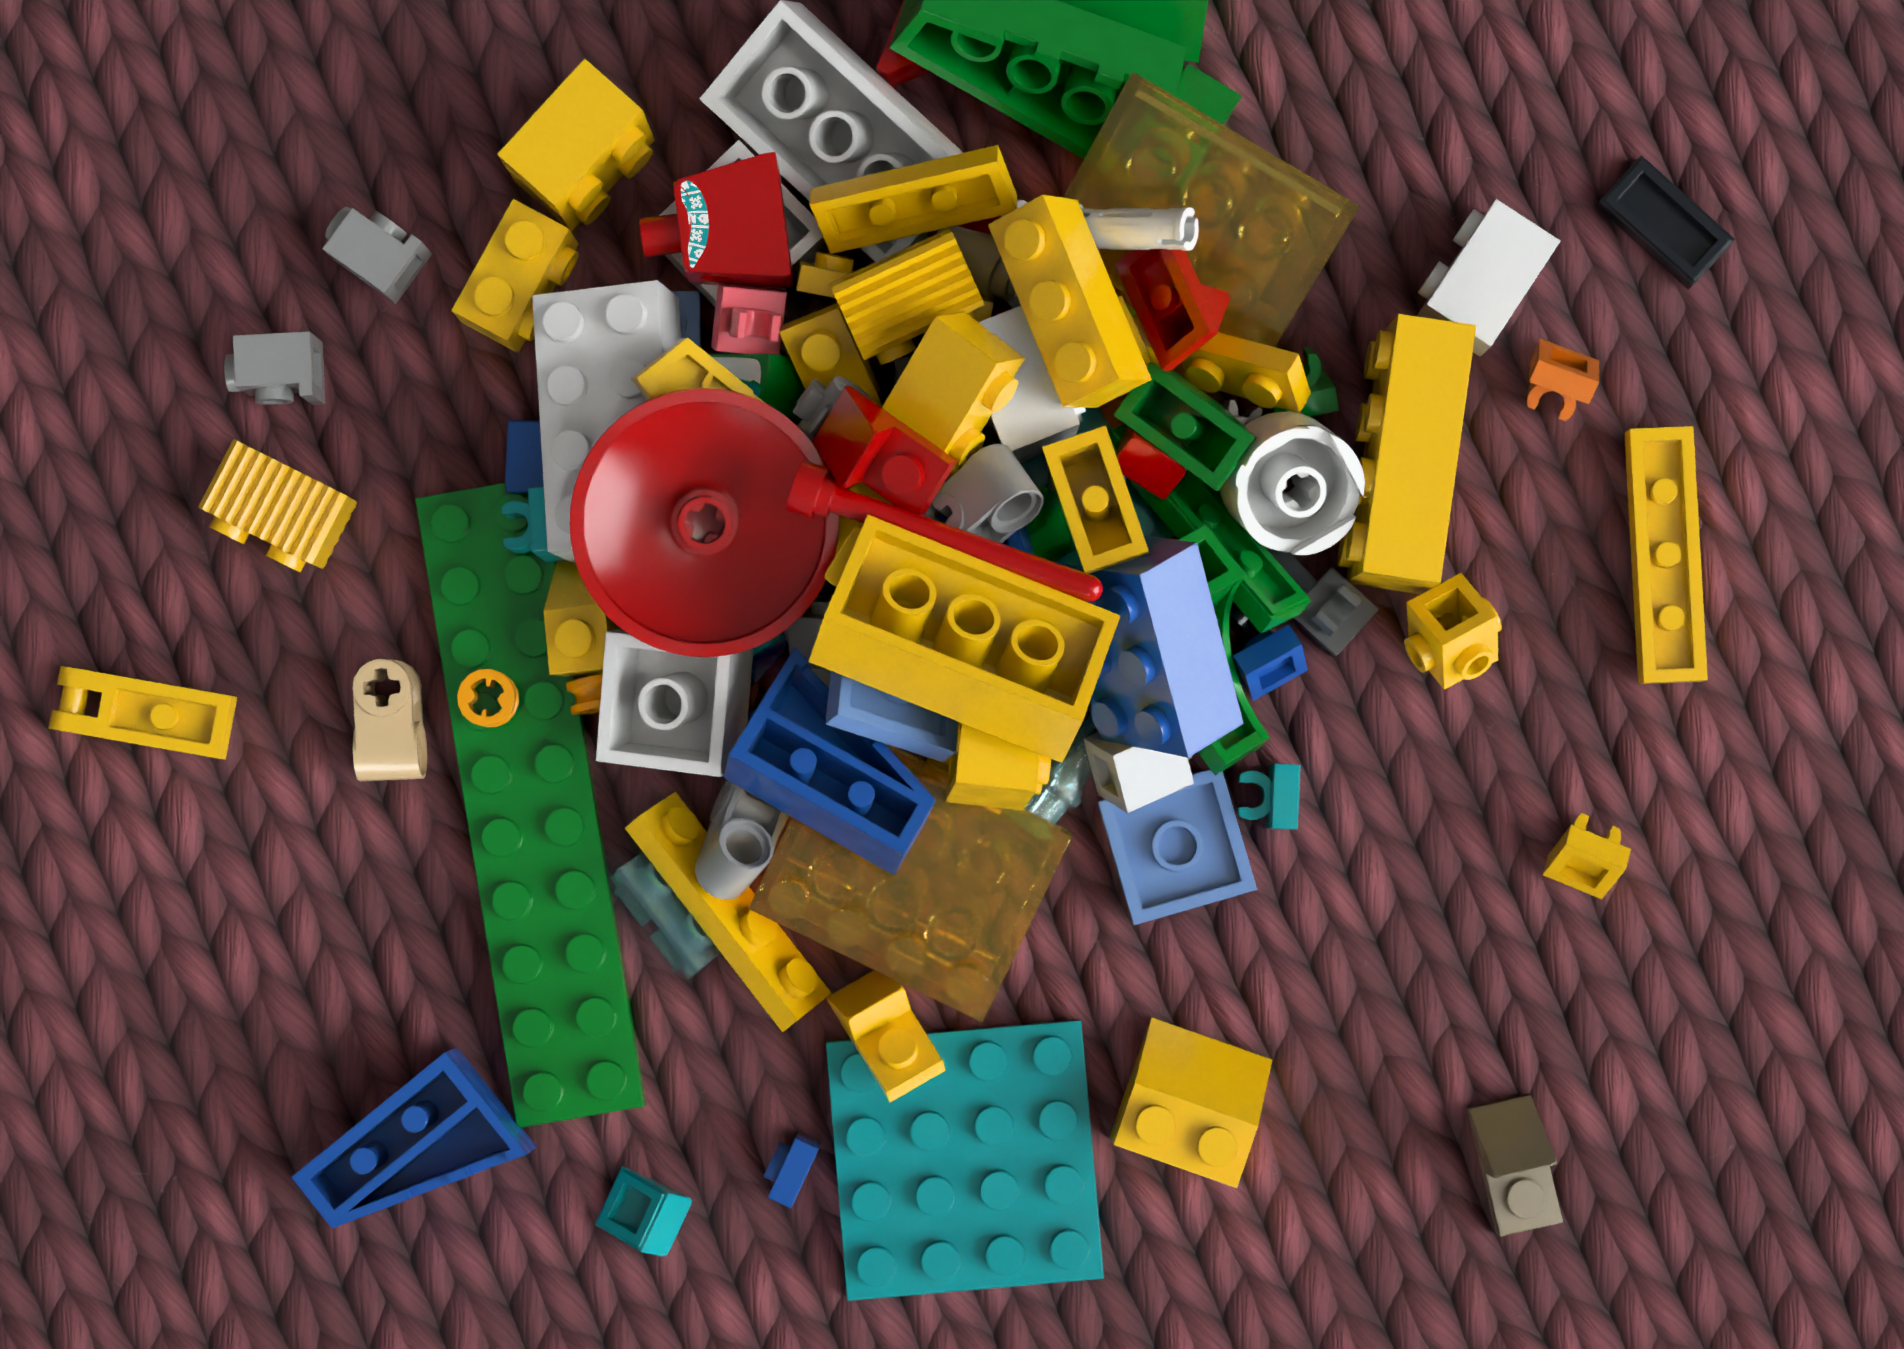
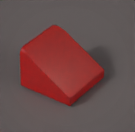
M1127 426L1115 453L1122 474L1157 497L1165 500L1185 476L1187 469Z

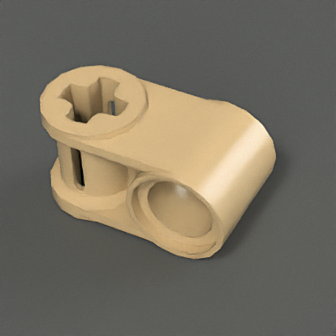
M393 659L372 660L363 665L354 677L352 688L355 722L353 763L357 780L360 782L424 779L426 776L427 739L423 725L422 685L418 673L404 661ZM387 675L390 680L399 681L401 686L400 693L390 695L388 700L386 696L376 695L375 682L385 681Z

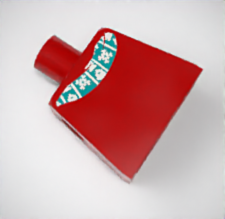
M776 152L760 154L681 178L673 182L677 214L639 219L644 256L652 257L682 253L684 272L689 283L704 285L724 283L772 288L794 287L780 169Z

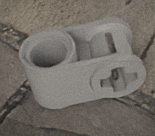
M993 444L974 453L964 463L963 467L943 484L924 516L1003 543L1014 532L1026 526L1039 514L1043 507L1044 497L1010 448L1003 444ZM940 512L948 518L947 521H942L934 513Z
M726 780L710 815L711 823L696 860L695 874L702 888L713 897L723 900L735 899L742 895L773 857L778 837L789 815Z

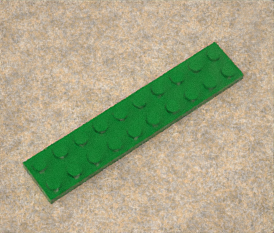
M505 483L415 498L516 1124L519 1128L639 1108L647 1104L583 716L580 714L571 715L570 707L575 704L576 698L573 693L567 692L566 683L576 680V677L549 675L543 610L556 562L546 563L532 552L517 554L504 547L503 539L522 536L527 530L528 522L525 517L507 518L502 514V506L511 501H522L529 505L528 493L506 492ZM479 669H492L506 674L514 681L519 691V705L516 714L509 722L499 727L487 728L473 724L462 715L459 709L457 693L460 684L469 674ZM486 681L480 683L475 688L480 697L473 705L477 713L481 715L483 709L491 711V716H493L502 709L498 702V697L504 690L497 681L493 688L486 686Z

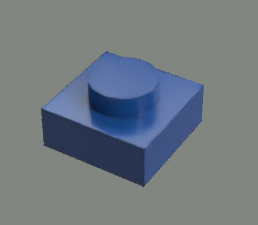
M1290 625L1276 632L1267 631L1266 633L1263 632L1254 636L1243 646L1242 651L1233 655L1240 682L1252 701L1308 671L1302 644Z
M799 1132L792 1146L779 1142L763 1176L775 1182L768 1196L769 1199L792 1208L820 1148V1142Z

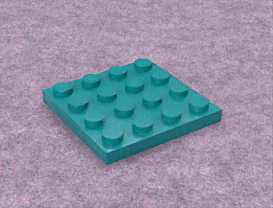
M1081 1019L927 1032V1036L944 1062L946 1071L890 1103L851 1039L826 1042L847 1301L1104 1279Z

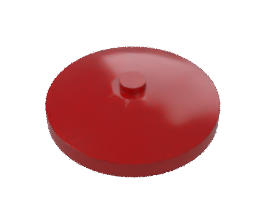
M711 388L684 389L665 393L635 406L611 424L595 442L583 462L573 489L569 522L571 546L579 574L588 592L601 610L622 630L645 644L673 654L690 657L726 656L758 647L775 638L794 624L812 605L826 581L824 578L825 572L835 558L839 533L838 514L830 512L827 518L816 514L811 520L786 511L788 496L802 461L807 460L826 467L823 459L811 440L788 417L773 407L738 392Z

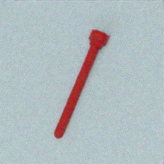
M803 460L794 478L786 504V511L811 520L816 514L827 518L830 512L863 524L867 515H870L1086 602L1096 601L1103 592L1101 581L1093 575L840 487L836 479L829 476L830 470L827 467Z

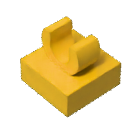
M1581 813L1549 853L1543 876L1602 900L1626 870L1631 849L1620 845V828L1612 826L1604 837L1586 831L1589 816Z

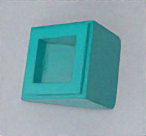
M622 1166L595 1225L642 1253L666 1256L687 1215L692 1200L679 1191Z

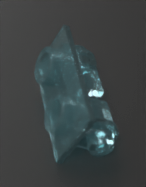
M643 852L618 868L616 873L610 878L617 887L613 894L622 900L639 924L644 926L653 919L660 928L650 938L672 965L671 969L674 973L681 970L685 977L690 979L721 954L711 938L707 936L691 912L687 910L674 893V890L666 883Z

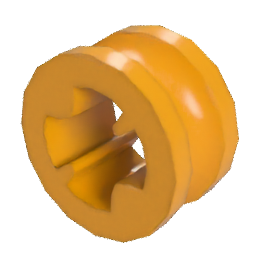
M479 669L469 674L461 682L457 693L458 706L462 715L471 723L487 728L499 727L509 722L516 714L519 705V691L514 681L506 674L492 669ZM484 681H486V686L491 688L495 686L497 681L504 690L498 697V702L502 709L493 716H491V711L483 709L480 715L473 707L480 698L475 688Z
M602 674L566 683L567 692L573 693L576 698L575 704L570 707L572 716L600 712Z

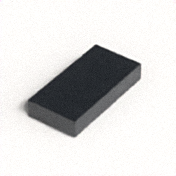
M1642 155L1595 205L1687 289L1691 288L1735 241L1727 231Z

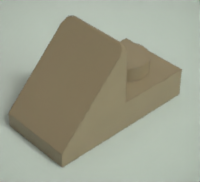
M1526 1094L1467 1108L1496 1234L1501 1237L1562 1223L1563 1219L1550 1166L1556 1165L1557 1161L1531 1095Z

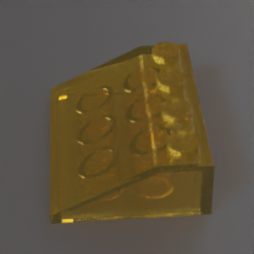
M1134 72L1123 87L1063 197L1077 199L1078 203L1084 208L1092 209L1193 208L1195 211L1193 217L1198 219L1199 231L1196 245L1192 250L1186 251L1188 258L1201 284L1228 292L1230 296V301L1218 332L1272 347L1277 345L1360 207ZM1098 249L1112 285L1119 291L1127 294L1114 264L1131 250Z
M885 744L936 799L925 825L895 876L792 817L748 909L983 1022L1070 842L1073 832L1025 809L1022 811L945 802L948 772L897 747Z

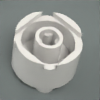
M1293 411L1275 412L1258 417L1246 424L1245 427L1257 438L1220 489L1222 501L1230 515L1258 543L1276 551L1291 553L1292 555H1310L1323 551L1337 543L1351 529L1357 518L1354 514L1359 504L1360 495L1363 496L1364 474L1354 451L1321 423L1302 413ZM1293 476L1292 483L1295 487L1288 492H1284L1283 490L1287 487L1286 481Z

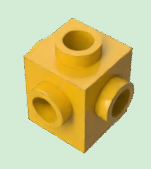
M1462 573L1406 602L1409 636L1404 640L1406 652L1414 666L1422 673L1429 670L1444 690L1463 679L1471 680L1482 675L1492 663L1498 661V632L1502 628L1499 616L1491 603L1479 595Z

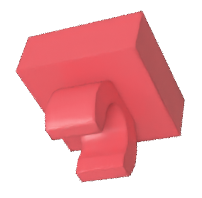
M718 283L711 348L718 352L780 355L782 338L779 331L784 322L787 292L777 288Z

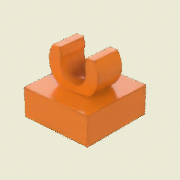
M1540 338L1530 359V385L1527 393L1528 408L1535 410L1540 397L1546 392L1554 391L1563 397L1559 407L1558 419L1567 421L1576 409V400L1586 404L1590 403L1599 384V360Z

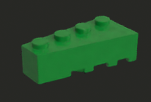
M904 0L890 44V49L1105 172H1108L1175 102L1188 48L1057 0Z

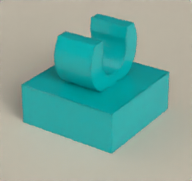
M544 487L528 488L529 505L522 501H511L502 506V514L507 518L525 517L528 522L527 530L522 536L503 539L505 548L517 554L532 552L546 563L567 561L548 552Z
M1268 765V777L1258 771H1247L1239 774L1238 783H1253L1257 785L1262 791V800L1255 808H1236V816L1244 820H1257L1266 816L1265 829L1297 830L1301 765Z

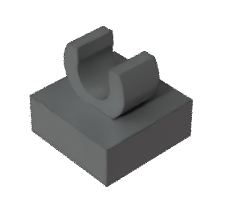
M1331 567L1318 580L1317 584L1306 593L1311 599L1310 603L1300 615L1291 620L1334 658L1379 609Z

